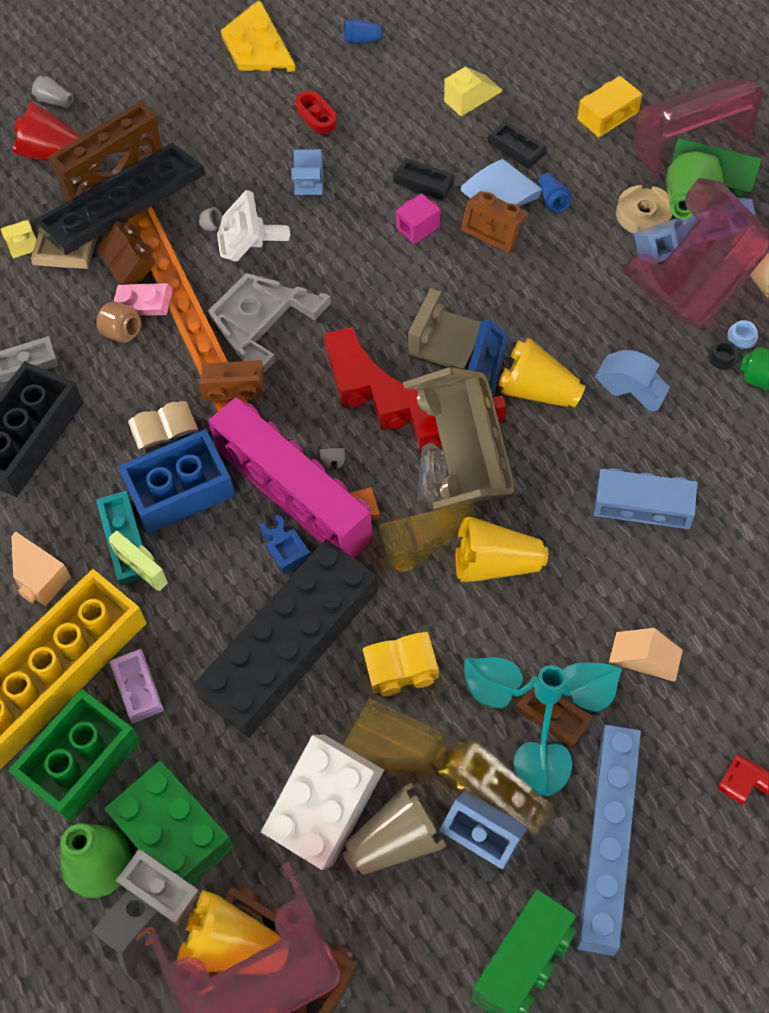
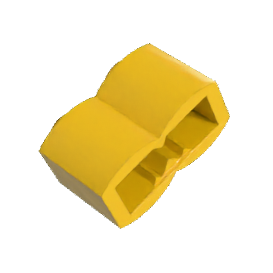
M428 632L411 634L397 640L384 641L363 648L373 694L381 693L382 696H392L399 693L401 687L414 685L415 688H423L433 684L434 679L439 678V669Z

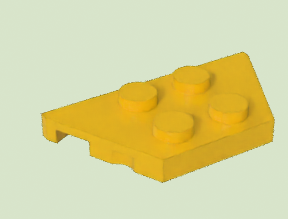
M261 1L253 4L221 30L222 39L238 70L252 71L257 69L260 71H271L272 68H287V72L296 71L295 64Z

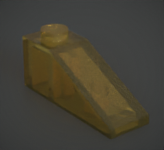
M473 502L379 524L380 541L389 571L397 569L399 572H405L413 569L416 564L422 563L458 534L463 518L474 517Z
M475 741L456 743L438 771L462 792L467 790L527 826L526 831L534 836L537 835L553 808L551 803L536 793L529 785Z

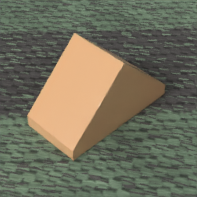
M655 628L616 632L609 664L675 682L683 650Z

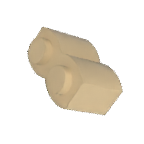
M186 401L170 402L158 411L140 412L128 420L140 456L199 432Z

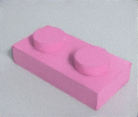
M167 283L118 285L114 302L134 307L138 311L139 316L167 315L173 289Z

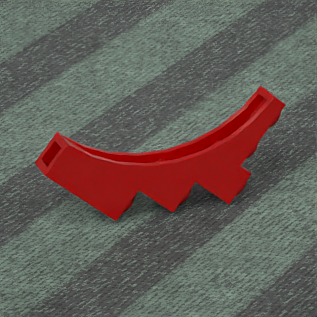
M352 327L323 334L325 352L342 407H359L365 404L366 401H372L381 430L386 428L396 430L410 423L420 453L425 451L436 453L443 450L435 416L422 411L418 405V390L404 389V385L401 382L390 377L379 368L360 346ZM503 396L492 397L499 424L505 421L506 404Z

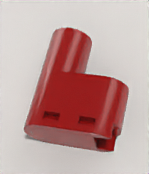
M737 753L717 790L741 805L744 804L753 787L769 795V771Z

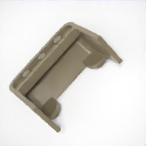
M448 367L403 382L404 389L418 390L417 402L420 409L426 411L429 415L435 416L449 476L444 477L440 485L442 500L433 502L434 509L453 508L512 494L514 491L513 477L490 386L485 375L481 372Z

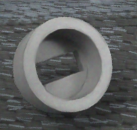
M216 207L205 209L199 216V225L202 229L206 231L219 229L222 214Z
M345 448L320 449L322 465L330 470L331 461H335L336 470L341 468L345 461Z

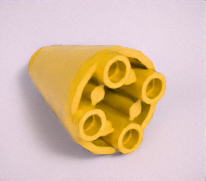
M526 338L524 342L518 340L510 356L515 359L510 370L507 368L503 370L497 383L498 386L502 387L501 393L506 396L562 407L570 405L575 408L586 386L579 383V378L530 338Z
M202 891L196 909H191L187 919L185 930L190 933L187 943L183 942L180 947L176 965L190 971L269 974L273 971L280 973L287 957L289 943L282 941L280 935L217 894Z

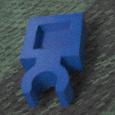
M277 514L275 516L277 528L273 530L268 529L264 522L260 524L263 537L270 540V542L266 543L267 550L284 574L305 562L310 557V552L294 528L285 532L284 520Z

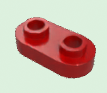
M304 91L296 97L297 113L314 132L328 134L336 129V113L318 93Z

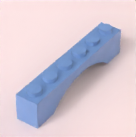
M605 725L601 736L594 819L581 909L578 950L615 956L620 947L641 730Z

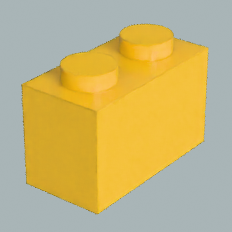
M619 76L580 100L578 120L595 135L601 137L639 113L642 93Z

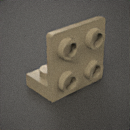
M430 288L408 332V355L445 367L465 370L473 354L481 322L444 311L445 306L441 304V291Z

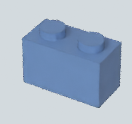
M465 790L453 803L439 831L503 870L513 856L528 827Z

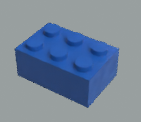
M206 429L118 466L148 534L235 497L231 478Z

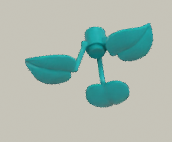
M466 657L464 675L467 687L473 697L484 706L494 709L506 708L511 702L512 695L521 697L533 687L535 688V696L541 703L546 705L541 745L535 742L523 744L514 756V770L526 786L541 796L548 797L561 791L571 775L572 759L570 753L563 745H547L553 705L560 701L563 694L564 697L571 696L573 704L583 711L599 712L608 708L615 698L622 671L621 667L604 663L585 662L569 665L562 670L557 666L549 665L540 670L538 678L535 676L531 677L530 682L520 689L523 676L515 663L498 657Z

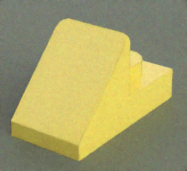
M29 219L1 228L12 258L33 252L37 240Z

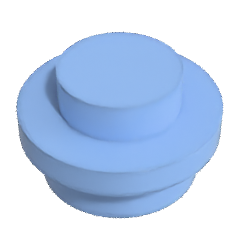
M741 320L729 328L727 338L738 349H749L756 344L758 332L753 323Z

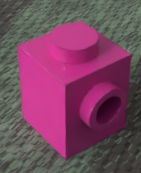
M421 193L414 199L405 202L402 207L396 210V228L413 244H416L440 227V209L434 201H430Z

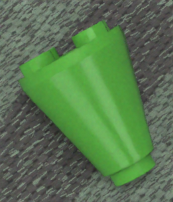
M694 151L679 154L674 158V161L668 168L666 184L670 210L675 217L688 219L694 216L719 194L724 177L722 168L719 165V159L716 156Z
M79 823L69 827L61 839L59 861L61 876L69 889L83 898H99L113 893L121 886L116 879L133 858L130 844L122 833L105 825Z

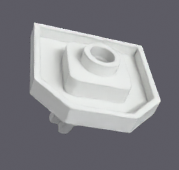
M245 190L222 217L217 234L220 257L237 262L250 247H262L263 241H288L290 238V228L286 225H263V219L257 217L253 192Z

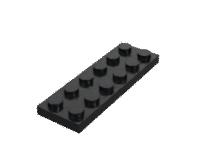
M172 142L35 219L34 224L43 236L63 254L68 255L111 230L117 221L121 223L126 222L138 213L147 210L150 206L206 175L204 166Z

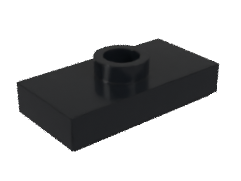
M506 120L488 135L489 144L528 169L547 154V146Z
M408 158L403 159L393 176L394 184L440 200H444L455 181V174Z

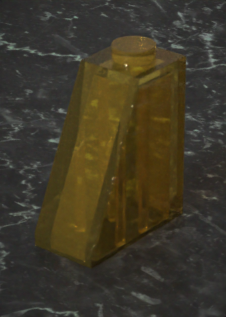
M371 698L366 702L343 745L388 773L429 774L433 765L440 766L447 752V747L443 746V732Z

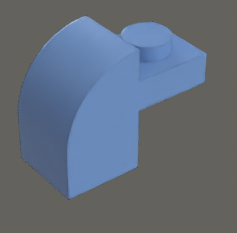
M294 150V168L291 169L295 195H323L324 165L322 150Z
M622 350L608 354L595 375V378L612 395L619 396L631 393L647 410L652 412L659 410L670 389V386L656 373L659 364L649 356L632 350Z

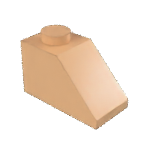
M15 532L11 536L13 577L20 587L18 593L32 604L37 600L46 606L71 576L62 562Z

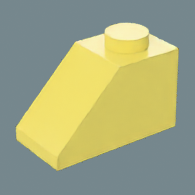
M464 67L445 79L444 102L460 116H463L502 92V89L485 74Z

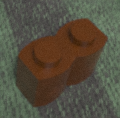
M117 221L98 245V251L109 264L112 275L120 284H139L155 264L152 249L143 242L140 237L141 232L136 226L131 223L124 224Z

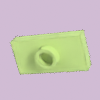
M115 531L109 537V543L114 554L154 589L160 591L168 584L163 569L153 561L154 557L145 547L140 545L137 548L118 531Z

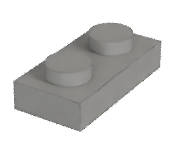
M49 336L0 351V382L10 381L24 361L43 369L58 366Z
M140 849L116 879L121 886L177 926L201 894L198 889Z

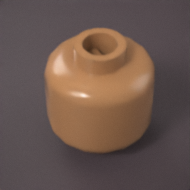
M114 301L106 303L98 312L96 319L97 329L104 338L121 343L131 341L138 335L141 328L138 311L132 306Z

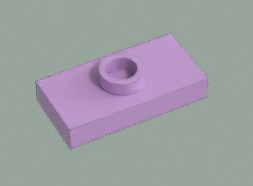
M142 649L109 661L132 724L164 711Z

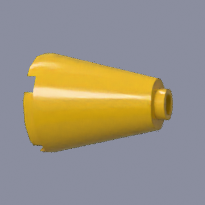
M464 517L460 524L457 537L463 538L460 548L456 547L455 559L457 578L461 579V582L468 583L539 572L541 567L547 564L548 548L543 545L541 539L474 517Z

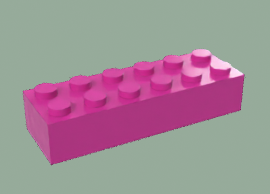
M235 397L208 420L217 452L318 542L322 544L327 539L349 556L355 558L373 541L371 509L368 504L361 498L355 499L350 495L346 486L339 479L335 478L333 480L329 477L323 466L317 460L307 458L295 441L286 440L274 423L270 421L268 423L265 422L253 405L250 403L244 404L239 398Z

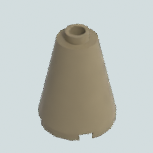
M412 782L402 787L345 843L347 851L343 853V856L353 872L359 870L362 875L440 851L448 846L446 839L438 840L436 835L441 833L439 831L440 827L423 797L418 798L416 795H412L411 792L417 789Z

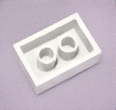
M312 735L261 833L321 870L333 866L384 769L326 735Z

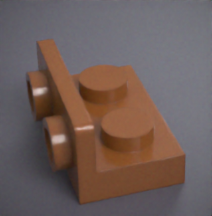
M480 191L467 201L461 230L510 253L515 247L520 226L528 219L529 213L520 209L515 204L507 203L497 198L490 192Z
M262 360L202 364V379H199V387L203 401L219 402L226 399H234L235 397L251 400L264 397V367Z

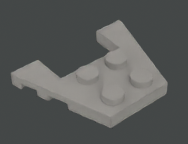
M245 273L208 312L210 319L242 361L262 360L265 373L274 364L275 355L257 344L256 341L291 306L311 319L316 320L331 304V298L324 293H320L319 296L307 293L305 288L296 287L292 289L281 286L278 281Z

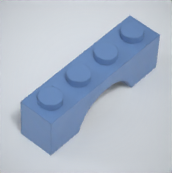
M732 198L701 209L688 219L675 218L633 234L639 259L642 262L657 264L681 255L680 252L683 249L696 243L720 237L734 236L758 226L752 199Z

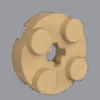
M636 185L626 189L620 195L616 208L618 222L627 231L636 233L672 220L673 214L670 210L667 192L655 186H652L651 190L642 189L643 185ZM639 208H642V209H644V210H646V209L649 208V209H650V212H649V213L641 212Z

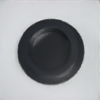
M726 340L714 344L708 353L709 362L714 367L722 370L733 368L739 359L737 347L732 342Z

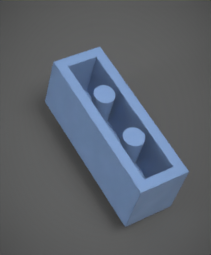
M616 468L600 469L594 516L690 529L695 516L697 482L689 481L682 477L667 478L655 476L651 473H629Z

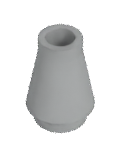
M39 76L32 86V94L36 96L38 101L61 106L66 109L73 102V94L67 92L49 76Z

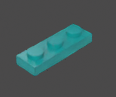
M127 490L96 499L120 586L143 579L114 554L109 543V537L115 531H118L137 548L140 545L143 546Z

